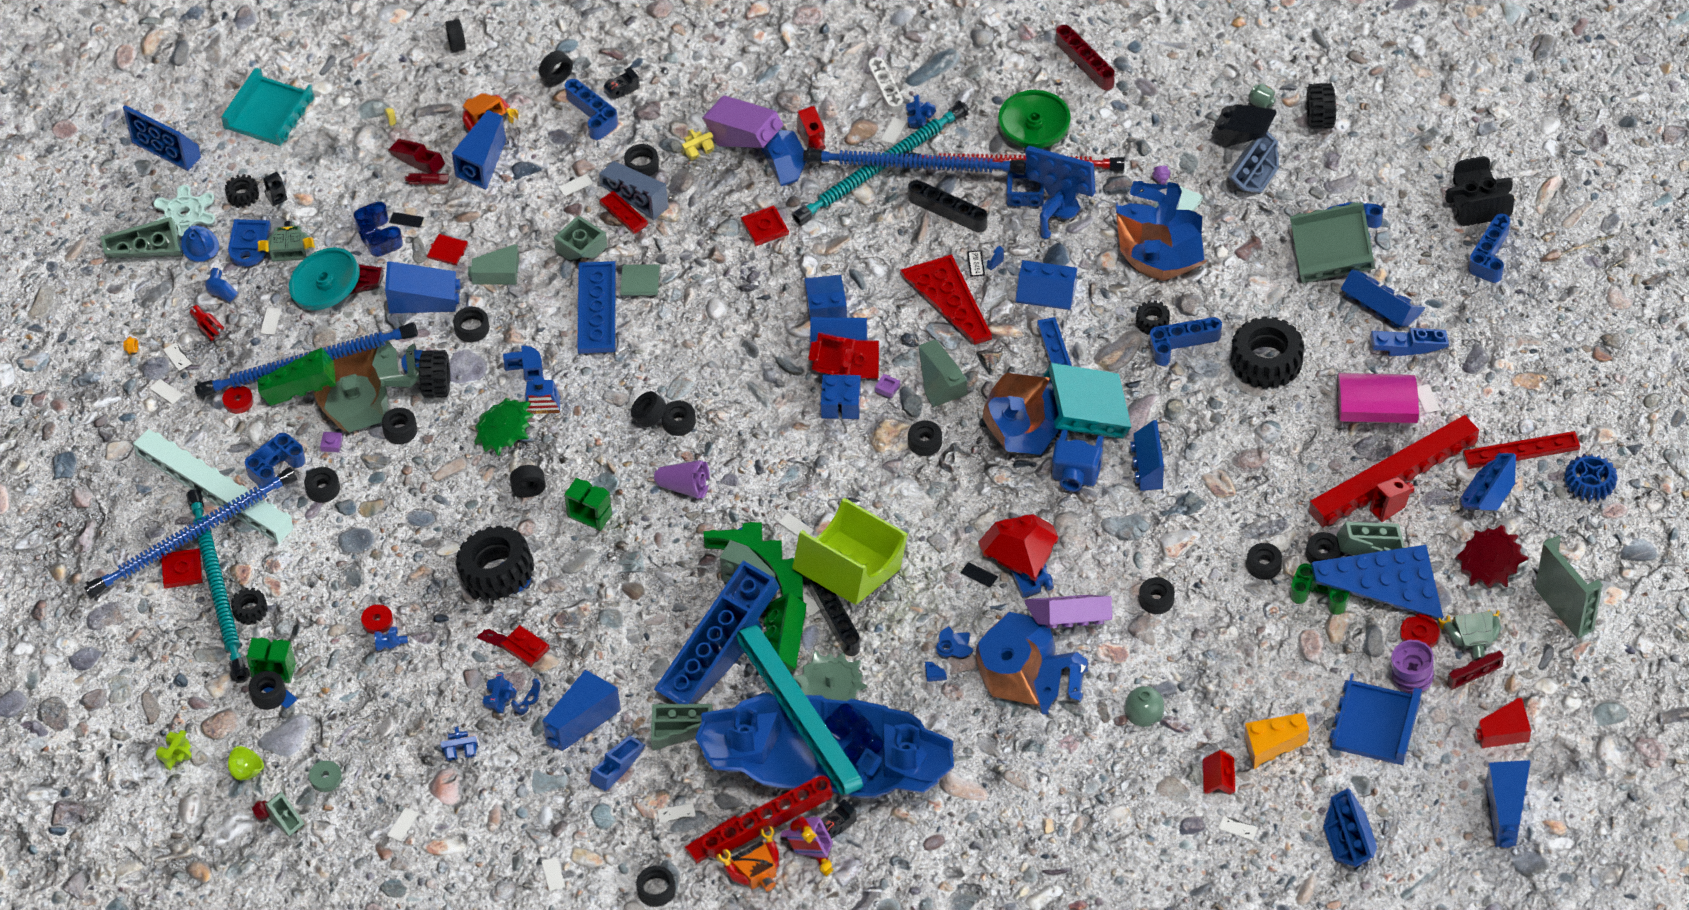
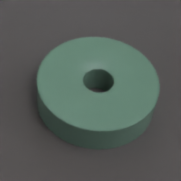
M332 761L316 763L309 772L311 786L320 792H329L336 789L342 781L340 767Z

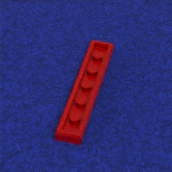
M1575 431L1463 450V457L1467 468L1473 469L1484 467L1488 462L1494 460L1498 453H1514L1516 461L1577 451L1580 450V443Z

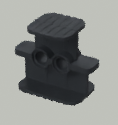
M1482 156L1460 160L1455 164L1453 183L1458 187L1447 189L1445 200L1447 203H1455L1459 213V223L1462 226L1492 222L1498 214H1506L1509 217L1512 215L1515 199L1509 192L1512 190L1513 181L1510 177L1493 178L1488 157Z

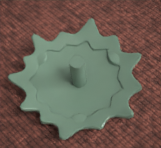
M815 650L811 663L803 666V674L793 677L800 684L801 690L805 695H822L825 699L842 701L856 699V693L867 687L866 684L861 682L863 674L858 672L861 660L848 662L844 652L835 658L831 653L827 656H822Z

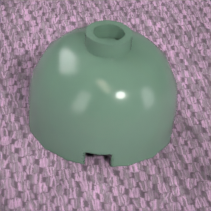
M1150 686L1136 687L1126 697L1125 715H1127L1132 724L1139 727H1149L1156 721L1158 723L1164 716V700L1162 695Z

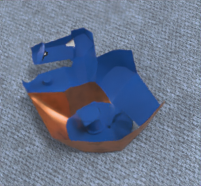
M1133 181L1130 195L1156 201L1159 206L1155 208L1150 205L1134 203L1118 205L1116 203L1120 250L1132 267L1148 277L1166 281L1206 264L1207 259H1204L1202 242L1203 216L1191 210H1177L1182 194L1179 184L1168 182L1166 185L1144 183V181Z
M1006 373L992 388L983 408L982 418L1006 451L1041 455L1057 435L1059 429L1055 428L1054 421L1059 416L1051 378Z
M1008 612L978 642L976 660L979 672L992 697L1038 705L1041 708L1042 715L1049 714V707L1054 699L1058 697L1061 669L1067 666L1070 668L1068 690L1070 698L1081 702L1083 693H1081L1083 674L1088 672V660L1078 652L1054 655L1056 648L1051 629L1046 628V624H1037L1033 616Z

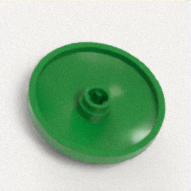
M1026 90L1012 95L1002 104L998 114V124L1001 133L1013 144L1025 148L1028 146L1044 148L1059 142L1065 137L1070 128L1071 114L1069 107L1059 96L1043 90Z

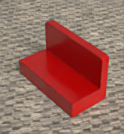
M1221 749L1203 758L1204 793L1209 794L1217 789L1229 795L1236 792L1234 757Z

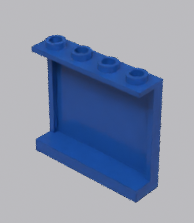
M1351 673L1350 679L1345 680L1343 692H1346L1345 696L1340 697L1338 708H1341L1340 713L1336 712L1334 724H1336V729H1331L1329 740L1333 741L1332 749L1404 765L1421 701L1422 689L1414 687L1413 694L1353 681L1354 673Z

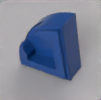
M998 246L993 251L995 254L991 261L989 259L987 261L986 268L990 271L1004 261V249L1001 246Z
M925 662L927 682L947 680L944 669L933 662Z

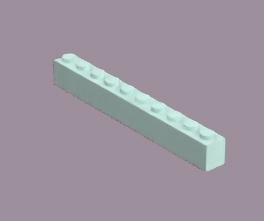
M148 429L133 443L137 456L191 490H200L202 497L218 507H222V509H224L222 506L224 504L228 507L227 502L233 504L231 501L233 499L237 502L236 497L241 499V494L246 497L245 492L250 494L245 486L236 484L229 476L225 477L220 474L216 468L209 467L200 458L196 459L187 450H182L174 442L164 439L158 432ZM259 498L257 504L255 501H253V506L249 503L250 508L247 509L244 506L246 510L243 511L240 508L241 513L236 511L237 515L234 517L277 544L294 529L292 518L287 512H281L274 504L267 503L264 500L260 501Z

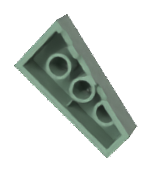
M172 217L100 236L104 254L108 258L184 256L177 227Z

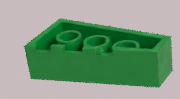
M322 347L313 350L309 354L295 359L293 362L258 379V392L272 406L291 400L295 395L299 397L305 396L311 390L315 392L321 391L327 385L334 387L336 386L334 361Z

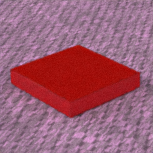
M774 205L741 217V222L755 247L789 235V230Z
M199 548L171 552L170 554L166 553V556L161 554L163 557L161 558L164 589L203 583L201 552Z

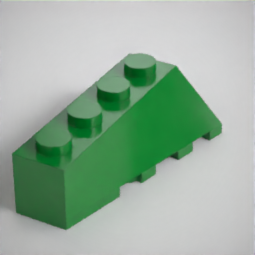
M791 593L770 602L764 610L766 613L764 624L767 626L764 635L789 672L796 669L807 605Z

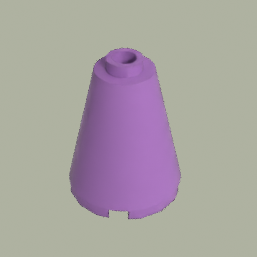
M702 460L662 466L654 473V480L660 487L697 499L704 498L708 491L709 485H706V479H710V472L707 462Z

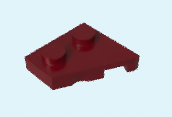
M359 264V279L350 294L379 287L384 272L383 267Z

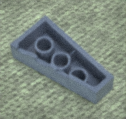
M615 161L599 173L600 186L609 192H616L629 205L652 220H655L668 209L665 183Z

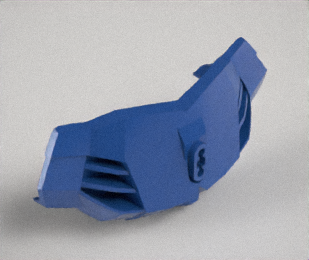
M806 695L856 770L859 768L856 763L866 748L871 749L883 759L874 775L867 776V782L862 789L844 796L875 799L896 789L925 793L936 786L939 780L954 768L953 740L925 729L921 720L910 712L890 709L888 706L856 699L842 701L825 699L822 695ZM756 696L741 701L735 708L715 710L701 714V725L695 739L705 754L703 755L713 770L743 772L762 786L781 790H792L818 776H825L830 781L833 793L841 795L775 697Z

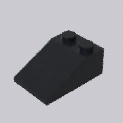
M1241 104L1225 106L1221 110V114L1215 122L1211 134L1223 148L1263 138L1277 111L1275 109Z

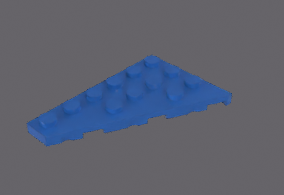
M1426 545L1311 563L1314 581L1317 584L1328 585L1336 590L1348 591L1359 597L1371 598L1376 602H1384L1402 610L1413 611L1416 614L1436 618V620L1444 618Z

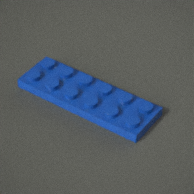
M615 261L579 262L578 354L616 352Z

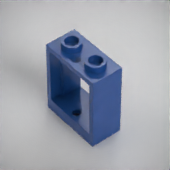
M1027 169L1025 170V175L1008 172L1007 206L1036 207L1044 204L1043 183H1040L1039 192H1012L1013 178H1027Z

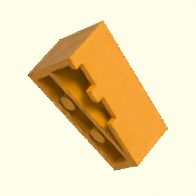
M1304 712L1245 723L1244 738L1254 769L1268 760L1276 759V756L1284 752L1288 753L1308 743L1309 726Z

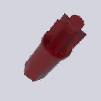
M409 173V176H405V182L421 185L449 184V174Z

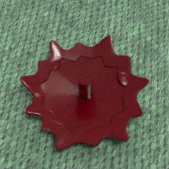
M1500 525L1495 529L1487 528L1483 532L1474 530V537L1466 542L1464 550L1455 557L1456 560L1462 562L1461 572L1469 574L1470 586L1477 582H1482L1488 588H1491L1495 583H1501L1503 586L1508 587V576L1517 574L1518 565L1529 560L1528 556L1520 552L1522 545L1516 543L1518 535L1507 534L1504 525Z

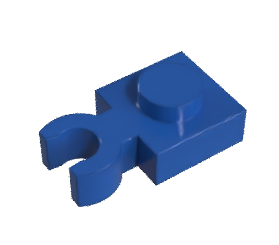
M869 748L864 750L856 763L859 767L856 771L862 779L863 786L867 782V776H873L883 761L879 755Z

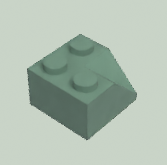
M579 215L554 236L556 252L568 260L580 257L596 258L607 248L606 232Z

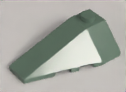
M934 339L919 345L924 391L932 407L966 396L967 380L958 365L939 342Z

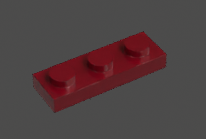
M1501 650L1494 653L1491 652L1484 658L1477 661L1473 660L1460 669L1452 670L1448 675V687L1452 691L1502 668L1504 654Z

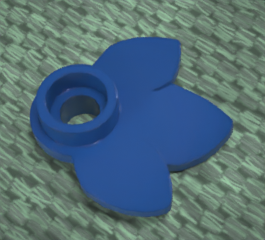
M949 626L940 632V641L936 645L938 655L942 657L955 656L957 658H964L973 652V649L968 646L970 640L969 632L954 634Z

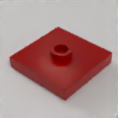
M879 340L855 341L849 375H861V378H879Z

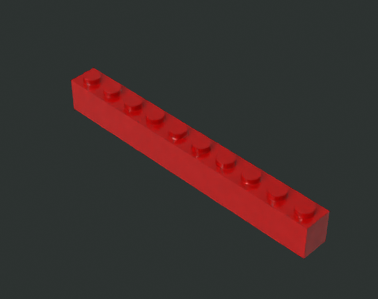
M1463 415L1310 500L1309 513L1322 528L1332 525L1341 517L1350 515L1354 510L1364 507L1372 501L1376 485L1399 477L1404 482L1411 481L1418 474L1427 472L1434 465L1441 464L1450 456L1457 455L1468 446L1475 445L1478 441L1479 429L1466 415Z

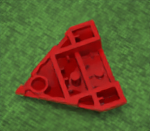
M1034 514L995 522L978 541V545L983 556L987 558L993 557L997 559L999 564L1019 574L1025 573L1030 576L1031 580L1036 582L1039 571L1043 569L1052 552L1053 545L1059 539L1052 524Z

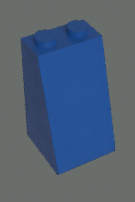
M487 110L454 149L452 158L455 177L486 190L488 188L506 142L503 116Z
M387 261L385 293L389 314L456 312V305L460 304V294L457 293V290L461 289V281L457 279L456 271Z
M585 669L542 720L546 743L551 748L564 751L619 713L621 707L618 687Z
M1530 760L1489 762L1485 787L1495 847L1510 848L1517 844Z

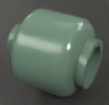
M1264 83L1255 84L1249 94V97H1251L1250 102L1256 107L1271 108L1276 101V98H1274L1275 91Z

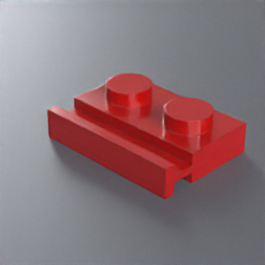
M521 625L504 642H501V648L530 668L535 661L537 662L550 649L549 644Z

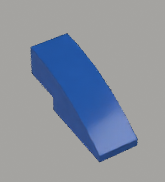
M631 735L626 737L605 754L604 760L591 770L589 782L604 791L608 790L631 767L644 750L645 744Z

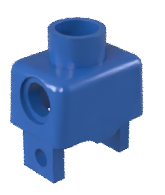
M1062 429L1060 439L1055 442L1052 458V478L1060 481V486L1063 489L1076 492L1081 490L1082 485L1094 486L1102 468L1104 436H1098L1096 445L1093 446L1082 440L1068 441V430Z

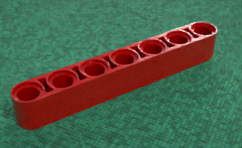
M818 776L706 834L702 839L706 854L711 858H716L717 854L722 856L724 855V849L730 852L761 836L760 831L762 828L764 833L770 831L768 826L774 829L828 801L833 796V789L829 779L825 776ZM808 796V798L801 800L802 797ZM772 815L770 818L764 819L766 816ZM735 834L733 837L728 838L729 835Z

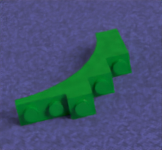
M762 522L742 523V529L704 531L705 549L725 550L730 540L748 546L775 573V579L780 586L781 595L784 596L791 593L804 602L803 575L792 569L794 558L783 559L782 540L763 541Z

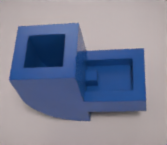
M521 346L522 352L503 354L505 371L523 369L525 381L533 380L536 376L544 378L541 355L535 348Z

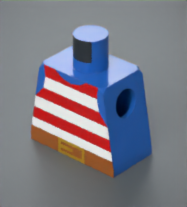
M536 376L533 380L526 382L524 401L531 403L527 408V412L532 414L560 413L561 397L553 380H544L543 377Z

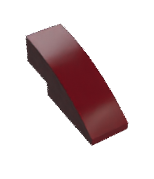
M399 138L388 149L389 153L425 173H437L445 165L441 154L427 150L425 144Z

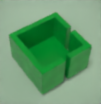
M575 478L564 494L567 517L601 531L612 516L610 492L603 487L595 485L592 487V484L587 480Z
M252 637L246 656L251 677L253 678L254 675L262 671H273L282 677L284 683H291L296 666L291 642L283 639L270 642L269 639L264 637Z

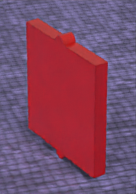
M438 234L434 243L431 244L427 258L457 266L460 258L464 256L468 241Z

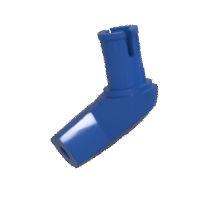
M212 268L210 270V278L205 283L207 291L211 295L221 297L231 303L238 295V292L227 281L221 279V269Z

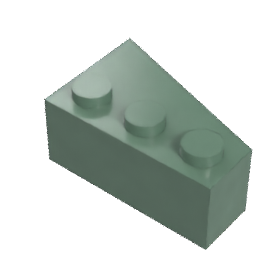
M652 704L651 744L653 751L695 738L701 725V714L713 711V704Z

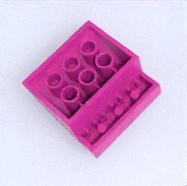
M1338 373L1339 420L1349 422L1418 423L1419 402L1415 375Z

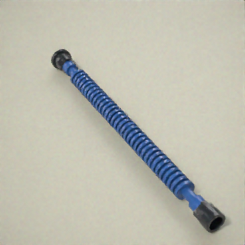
M808 147L803 153V160L807 162V165L833 160L839 161L840 165H843L844 161V165L848 163L852 165V162L853 165H857L858 162V166H861V164L866 166V163L867 166H871L872 163V166L877 164V167H880L881 163V167H885L886 163V167L890 165L894 167L895 164V167L898 168L900 164V168H903L904 165L905 168H908V165L909 168H913L914 165V169H917L919 165V169H922L923 165V169H927V166L928 169H931L933 166V170H936L937 166V169L941 170L942 166V170H945L946 167L947 170H950L951 167L952 171H955V167L956 171H959L961 167V171H964V168L966 171H969L970 168V172H973L974 168L975 172H978L980 168V172H983V169L984 172H988L989 169V173H992L993 169L1003 170V172L1025 175L1026 160L993 162V158H990L988 162V158H985V161L984 158H980L979 161V157H976L974 161V157H971L970 161L969 157H966V160L965 157H962L960 160V156H957V159L955 156H952L951 160V156H948L946 159V156L942 158L941 155H938V159L937 155H934L932 159V155H929V157L924 155L923 158V154H920L918 158V154H915V156L910 154V157L909 154H905L904 157V153H901V155L896 153L895 157V153H891L890 156V153L885 154V152H882V156L881 152H877L876 156V152H868L867 155V151H864L862 155V151H854V154L853 151H849L848 154V150H845V152L840 150V154L830 153V151H822L821 149H812L811 147Z
M411 322L394 329L390 333L383 334L380 331L379 335L376 332L374 336L373 334L366 335L365 339L362 336L360 339H351V343L348 340L346 343H337V346L334 344L332 347L327 346V348L323 347V349L332 360H335V358L339 359V356L343 358L344 355L345 357L353 355V352L357 354L358 351L359 353L367 351V348L371 350L372 347L373 349L381 347V344L385 346L386 341L417 337L418 331L415 322ZM308 352L304 353V355L303 353L295 355V358L292 356L281 359V362L280 360L274 361L272 365L267 363V365L263 364L258 366V368L253 367V369L249 368L244 370V372L232 373L228 379L197 381V385L194 386L196 395L200 396L201 399H205L206 396L223 390V387L232 385L233 388H237V385L241 387L242 385L251 384V381L255 383L262 376L307 355Z
M291 467L286 468L265 486L262 487L259 484L257 485L259 489L253 488L254 492L252 489L249 490L250 494L245 492L246 497L241 494V499L236 497L237 502L233 499L231 500L233 504L227 502L228 507L225 504L222 505L224 509L219 507L220 512L215 509V514L210 512L211 517L208 514L205 515L206 520L204 517H201L202 522L198 519L196 520L198 524L192 523L193 527L190 524L187 525L189 529L184 527L185 532L182 529L179 530L180 535L178 532H175L176 537L172 534L170 535L171 540L167 537V542L164 539L161 540L162 545L160 542L157 543L158 547L154 544L153 550L151 547L148 548L150 552L144 550L145 555L142 552L139 553L140 558L138 555H135L136 560L132 557L130 558L132 562L126 561L127 565L124 562L122 563L123 567L118 565L119 570L112 574H106L103 577L99 576L90 582L86 581L87 586L84 589L89 597L94 596V598H97V595L106 591L107 587L114 584L113 581L122 576L126 579V574L129 577L132 576L131 571L133 574L136 573L135 569L140 571L139 566L144 569V564L149 566L148 561L151 564L154 563L153 558L155 561H158L157 556L161 559L163 558L161 554L167 555L165 551L170 554V549L176 550L174 546L177 549L180 548L179 543L181 546H184L183 541L187 544L189 543L188 538L192 541V536L195 539L198 537L197 533L199 536L202 535L201 531L206 533L205 528L210 531L209 526L215 528L214 523L216 526L220 525L218 521L221 524L224 523L223 518L227 521V516L229 518L233 517L231 513L236 516V511L241 513L240 508L244 511L246 510L244 506L247 509L250 508L249 503L251 506L254 505L253 501L257 504L259 502L258 498L260 501L263 500L262 496L267 498L266 493L275 488L277 490L282 486L286 487L297 481L298 479Z

